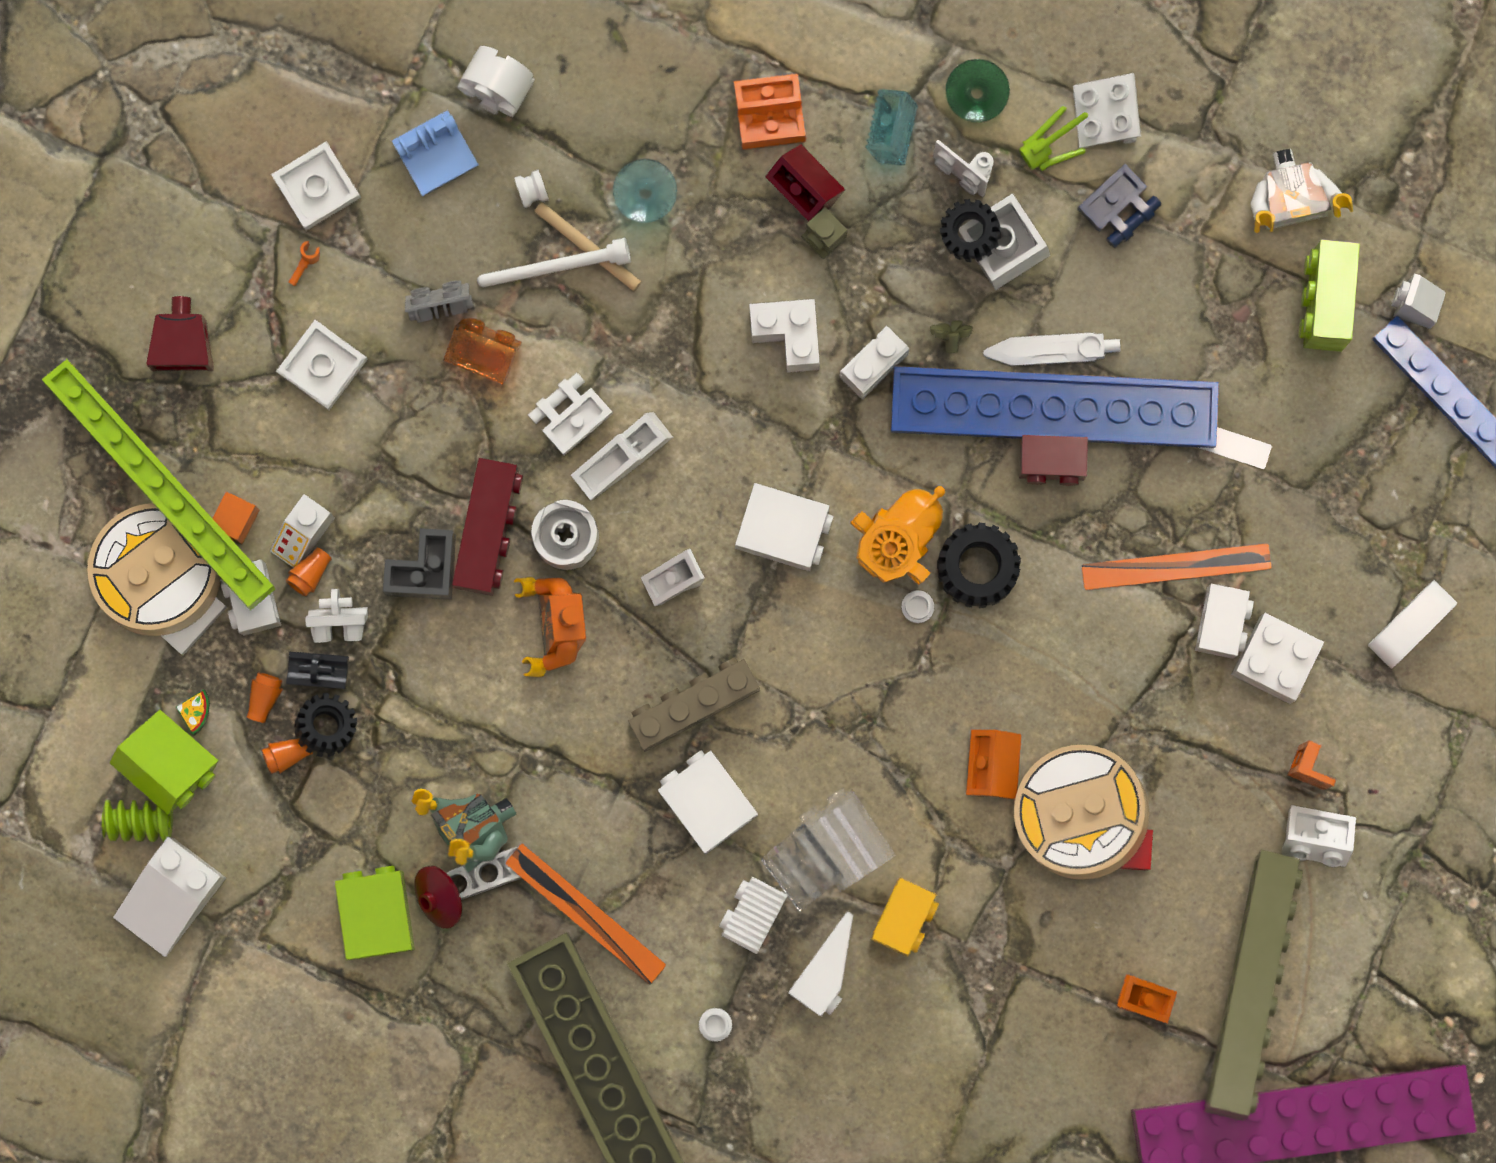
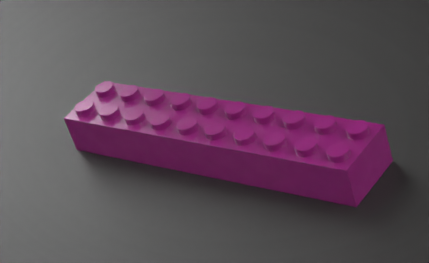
M1466 1065L1444 1066L1254 1092L1259 1095L1256 1111L1254 1114L1250 1113L1244 1121L1204 1112L1206 1099L1131 1109L1139 1163H1256L1476 1132Z

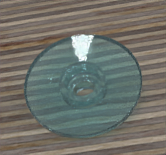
M639 159L628 163L619 171L613 184V197L617 208L624 216L636 222L650 223L663 218L671 211L677 198V184L671 171L662 163L651 159ZM642 189H649L652 192L651 196L647 199L640 197L639 193Z

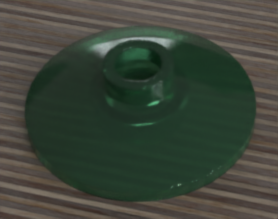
M971 59L959 64L950 73L946 83L945 94L948 105L957 116L969 122L980 123L992 120L1004 110L1009 99L1010 86L1007 76L999 66L988 60ZM979 89L982 91L983 96L976 99L972 97L971 91Z

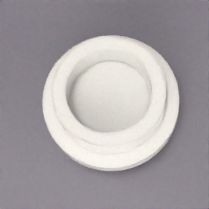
M912 591L902 601V613L910 622L923 623L934 612L933 599L924 591Z
M712 1008L701 1016L699 1029L706 1039L721 1041L730 1034L732 1021L724 1010Z

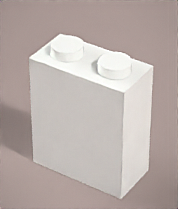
M754 483L735 549L810 571L812 564L819 565L824 547L818 545L821 534H828L833 516L828 514L829 505Z
M701 750L686 761L689 765L688 768L680 774L676 770L669 773L660 780L662 787L658 789L661 796L705 855L758 816L756 810L711 750L706 754Z

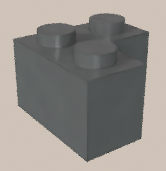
M420 528L418 561L385 559L384 594L392 597L452 600L456 534L454 531Z

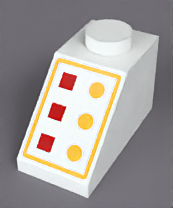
M303 494L284 520L270 552L294 568L308 556L335 517Z

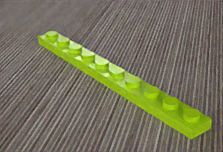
M68 359L42 379L50 391L250 611L276 590L274 585Z

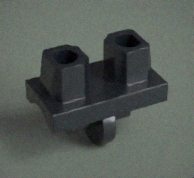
M289 651L286 684L346 690L349 657Z

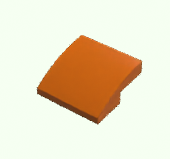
M798 74L734 81L742 150L806 142Z

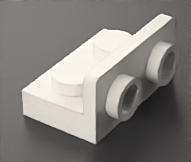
M1291 805L1288 811L1286 840L1282 847V855L1298 858L1300 861L1311 860L1321 862L1330 867L1347 866L1353 853L1356 817Z

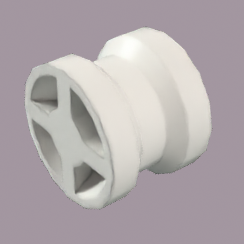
M539 170L532 171L531 175L525 178L522 176L514 178L524 208L530 207L532 202L537 200L542 202L549 200Z

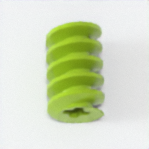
M110 800L105 801L102 812V835L104 838L108 835L110 841H117L119 835H121L123 841H130L134 834L135 840L141 842L147 834L150 842H156L160 834L161 840L164 842L167 837L172 836L173 811L168 815L159 806L152 810L149 800L145 801L142 810L138 808L136 800H132L129 809H125L123 800H119L116 809H112Z

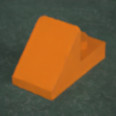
M1126 974L1117 1007L1168 1024L1177 992Z

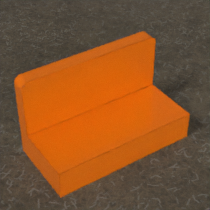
M971 730L966 795L1006 799L1016 798L1021 734L1000 730Z
M1310 740L1300 744L1288 776L1322 790L1334 787L1336 782L1335 779L1312 770L1321 745Z

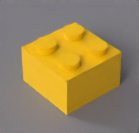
M899 878L870 940L904 956H908L910 951L916 953L925 936L924 933L920 932L924 921H932L939 904L934 902L936 894Z

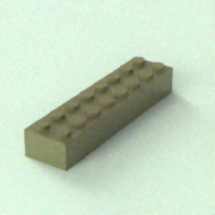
M564 933L508 962L507 964L607 1163H684L569 933Z

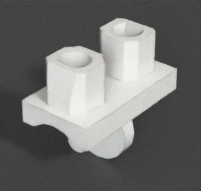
M331 589V598L319 599V608L331 609L309 610L308 616L305 617L306 627H311L315 643L332 641V626H343L345 641L362 640L364 625L368 618L367 607L342 608L353 606L352 597L340 598L339 589Z

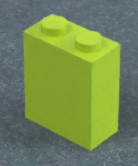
M158 710L116 748L110 764L169 815L177 807L183 809L193 799L195 795L193 792L198 787L204 790L216 776L213 770L219 760L163 711Z
M395 866L376 868V875L363 876L362 871L342 874L343 880L335 881L346 960L415 950L404 872L395 871Z

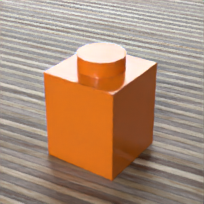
M226 491L212 519L232 541L243 544L260 510L255 505Z

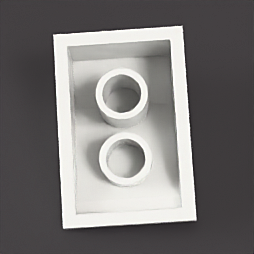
M167 837L148 862L113 918L164 957H167L226 877L179 841Z
M848 911L788 992L819 1016H822L824 1012L831 1015L842 999L837 994L841 990L853 914Z

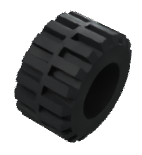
M979 522L978 525L970 523L960 530L958 528L946 539L939 554L937 569L939 582H942L943 590L946 594L949 593L953 597L952 600L957 603L960 601L970 608L972 606L986 608L987 605L992 604L993 606L999 603L1001 599L1010 593L1020 574L1021 558L1017 553L1018 547L1016 543L1011 542L1009 539L1011 536L1006 531L1002 533L998 530L999 527L995 525L990 527L986 526V523ZM984 548L995 556L998 562V571L990 582L976 584L970 582L962 575L959 562L963 553L968 549Z

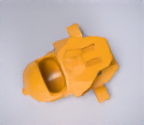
M938 486L935 488L933 495L922 489L909 490L887 511L883 508L879 509L872 520L863 511L858 513L850 522L851 525L864 534L859 541L856 556L858 564L873 577H878L883 583L903 577L906 573L918 585L923 583L930 575V572L918 563L917 560L928 552L926 545L942 524L943 509L937 499L945 495V489L942 486Z

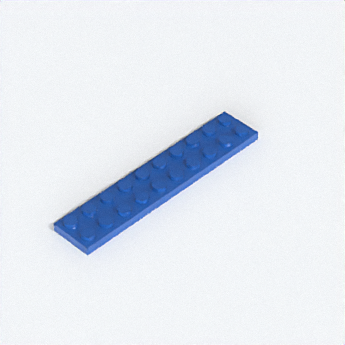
M894 366L891 433L1021 439L1022 435L1088 437V442L1215 448L1217 446L1219 382Z

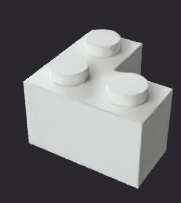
M814 299L750 304L752 343L784 341L787 372L819 370L820 362Z

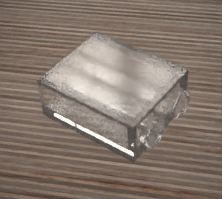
M843 788L828 797L827 800L830 804L820 811L815 806L799 816L802 822L797 825V828L840 893L896 856L853 789L846 793Z

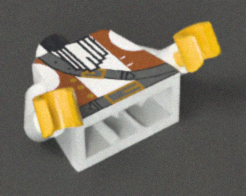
M1292 149L1281 150L1273 154L1277 170H1272L1265 174L1263 180L1257 184L1251 201L1255 220V233L1260 232V226L1265 225L1267 230L1270 229V232H1273L1274 228L1326 217L1331 211V206L1336 218L1341 217L1340 208H1348L1350 212H1353L1351 196L1342 193L1321 170L1314 169L1311 163L1295 165Z

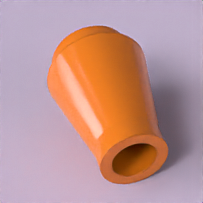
M316 547L310 555L288 572L290 576L286 579L287 584L302 596L306 597L310 592L314 593L332 558L324 550Z
M261 672L257 673L256 679H252L247 718L261 723L266 722L267 716L283 691V688H281L282 679Z
M300 738L269 743L268 747L261 751L270 774L275 772L281 774L306 756L311 755L306 751L308 746L305 744L301 747L298 743Z

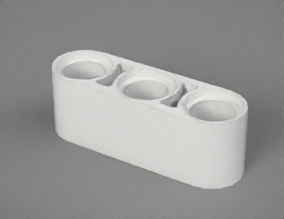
M1433 580L1368 646L1392 669L1457 605V602Z
M518 847L498 853L494 860L483 861L468 873L463 866L447 872L451 879L456 875H462L467 880L466 889L459 893L461 899H466L522 879L506 865V861ZM487 864H494L498 869V877L493 882L487 883L481 877V870Z

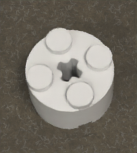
M479 46L457 88L468 96H476L482 100L480 106L493 114H497L500 110L502 113L513 117L535 80L532 78L533 74L524 65L510 56L504 59L496 56L498 50L487 46Z
M556 501L539 511L533 521L531 533L534 546L539 556L554 568L562 570L580 568L593 557L597 550L599 532L592 514L583 505L575 501ZM566 528H570L573 538H567L565 542H561L560 536L557 535L558 532L564 533Z

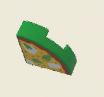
M205 690L176 706L192 735H196L204 727L209 714L210 701Z

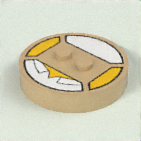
M153 503L129 508L111 519L97 535L88 558L89 586L98 605L118 625L141 635H168L189 627L210 608L221 584V578Z
M1071 745L1046 754L1028 770L1016 793L1014 820L1023 845L1044 868L1066 878L1094 879L1116 871L1126 864L1137 852L1147 832L1149 804L1141 781L1122 758L1101 747Z

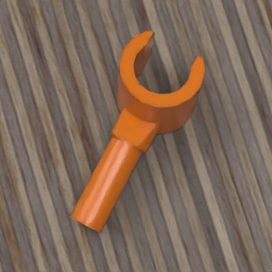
M305 241L300 247L301 260L289 280V283L296 286L308 265L319 261V247L313 255L305 254L310 245L309 241Z

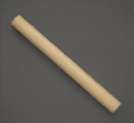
M541 202L536 207L534 212L582 251L586 253L600 250L597 245L546 204ZM610 261L599 263L633 292L642 283L622 265H617V263L611 264Z

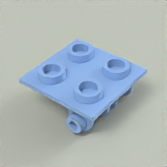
M448 110L392 140L422 196L479 166Z

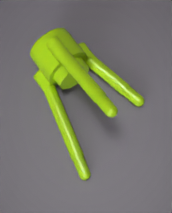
M1061 106L1031 137L1023 141L1024 146L1019 148V152L1029 168L1034 170L1039 167L1041 171H1044L1051 165L1084 154L1086 152L1085 148H1080L1048 158L1052 154L1049 145L1079 125L1088 117V113L1084 112L1077 118H1074L1045 140L1040 138L1066 111L1067 108Z

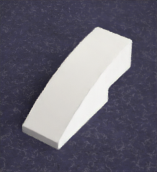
M654 412L645 413L626 431L614 437L572 473L571 476L587 497L593 500L643 463L671 440L673 436Z

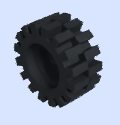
M964 199L965 203L960 204L958 201L954 203L955 208L952 210L948 208L945 211L946 217H942L940 234L950 254H954L955 258L959 260L963 258L966 262L976 259L978 262L982 260L984 255L989 257L992 254L991 250L998 247V239H1001V227L995 212L991 210L989 205H983L980 200L976 199L975 202H971L970 199ZM969 219L977 220L983 225L981 237L974 242L963 241L958 235L960 225Z
M323 693L320 698L316 694L312 696L310 701L307 699L304 702L295 720L294 727H296L294 733L296 737L300 736L298 743L301 747L305 744L308 746L306 750L308 753L311 754L315 750L318 751L316 755L318 757H322L324 753L331 757L334 756L336 751L339 754L349 745L356 731L357 718H353L355 714L354 709L347 708L349 702L346 699L341 703L338 701L339 695L335 694L333 698H329V693ZM322 714L330 715L337 722V732L330 736L319 734L314 728V719Z

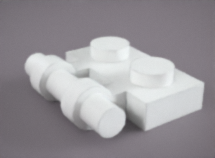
M575 373L569 380H562L558 384L559 388L547 399H540L536 403L537 407L528 414L535 424L545 416L551 421L542 431L563 456L613 414L592 388L582 396L576 391L585 383L578 373ZM568 397L573 404L559 415L554 409Z

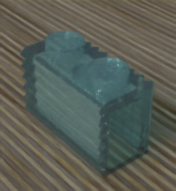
M880 89L877 91L879 96L876 97V108L873 109L875 114L872 115V126L869 127L871 130L868 133L870 138L866 140L868 144L865 147L879 164L903 166L906 163L918 105L910 97L909 92Z

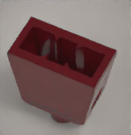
M172 297L171 314H157L155 316L147 357V366L152 371H213L214 366L207 322L201 314H191L190 297Z

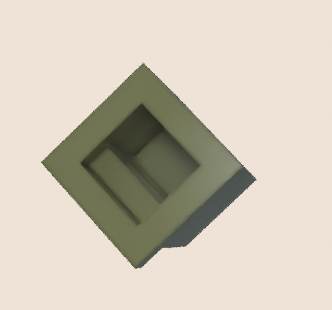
M824 207L806 224V232L801 237L824 260L847 238V229Z

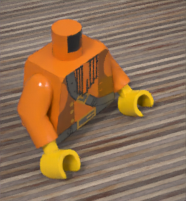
M533 577L515 579L514 582H520L523 587L522 593L515 594L516 597L535 596L536 593L538 594L544 646L543 659L525 657L522 660L523 664H531L530 671L523 675L542 677L546 670L551 671L572 664L586 641L581 593H573L568 581L563 578H539L535 580Z

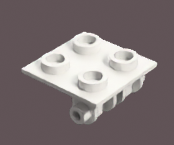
M1134 73L1073 85L1076 118L1084 112L1088 113V117L1077 125L1079 148L1124 140V143H1134L1137 141L1136 137H1140L1141 133Z
M937 140L933 158L936 160L935 165L945 174L950 175L952 172L961 180L960 185L972 195H975L977 192L983 197L986 192L988 179L990 178L994 162L993 157L987 152H981L968 164Z

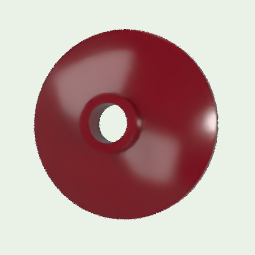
M432 865L423 867L417 872L414 882L418 904L425 916L433 924L444 929L451 928L458 924L462 916V901L459 891L445 871Z

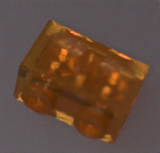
M462 319L454 327L443 361L503 385L507 380L515 354L520 349L522 342L516 340L515 336L508 331H494L485 327V323L478 319Z

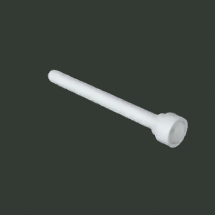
M626 238L612 240V244H608L605 249L482 274L478 277L477 283L481 287H488L610 261L611 264L617 263V265L631 263L630 252Z

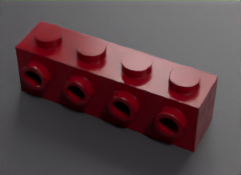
M478 458L452 586L455 589L493 596L494 589L501 588L504 570H500L499 565L501 557H507L510 546V538L505 536L508 525H514L517 507L512 506L514 493L520 494L523 483V475L519 474V468L515 464Z

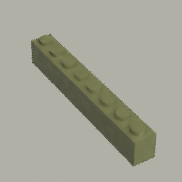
M1260 850L1255 857L1204 1112L1244 1121L1250 1113L1254 1114L1256 1111L1259 1095L1254 1093L1256 1080L1261 1081L1265 1068V1061L1260 1060L1262 1048H1268L1271 1038V1029L1267 1028L1269 1016H1274L1278 997L1273 996L1275 984L1281 983L1284 972V965L1279 964L1281 952L1286 953L1289 946L1290 933L1286 932L1288 920L1292 921L1294 918L1297 902L1292 901L1294 889H1299L1303 876V870L1298 869L1300 862L1298 858Z

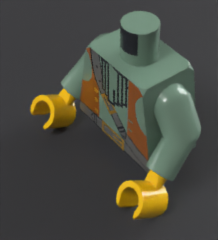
M417 789L412 798V803L416 804L415 810L419 815H426L429 810L431 811V817L438 833L449 847L448 856H456V863L462 865L467 873L483 861L494 860L501 847L508 840L502 823L516 815L512 804L507 798L491 807L481 794H474L468 798L449 800L433 798L432 793L428 790Z

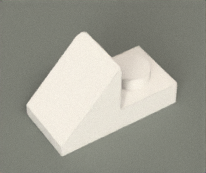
M688 549L642 576L641 579L654 606H658L686 590L699 587L704 580V576L691 549Z

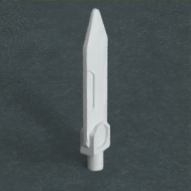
M1094 333L1010 337L985 349L983 354L987 358L1010 366L1089 362L1096 359H1104V353L1120 352V339L1103 340V334Z

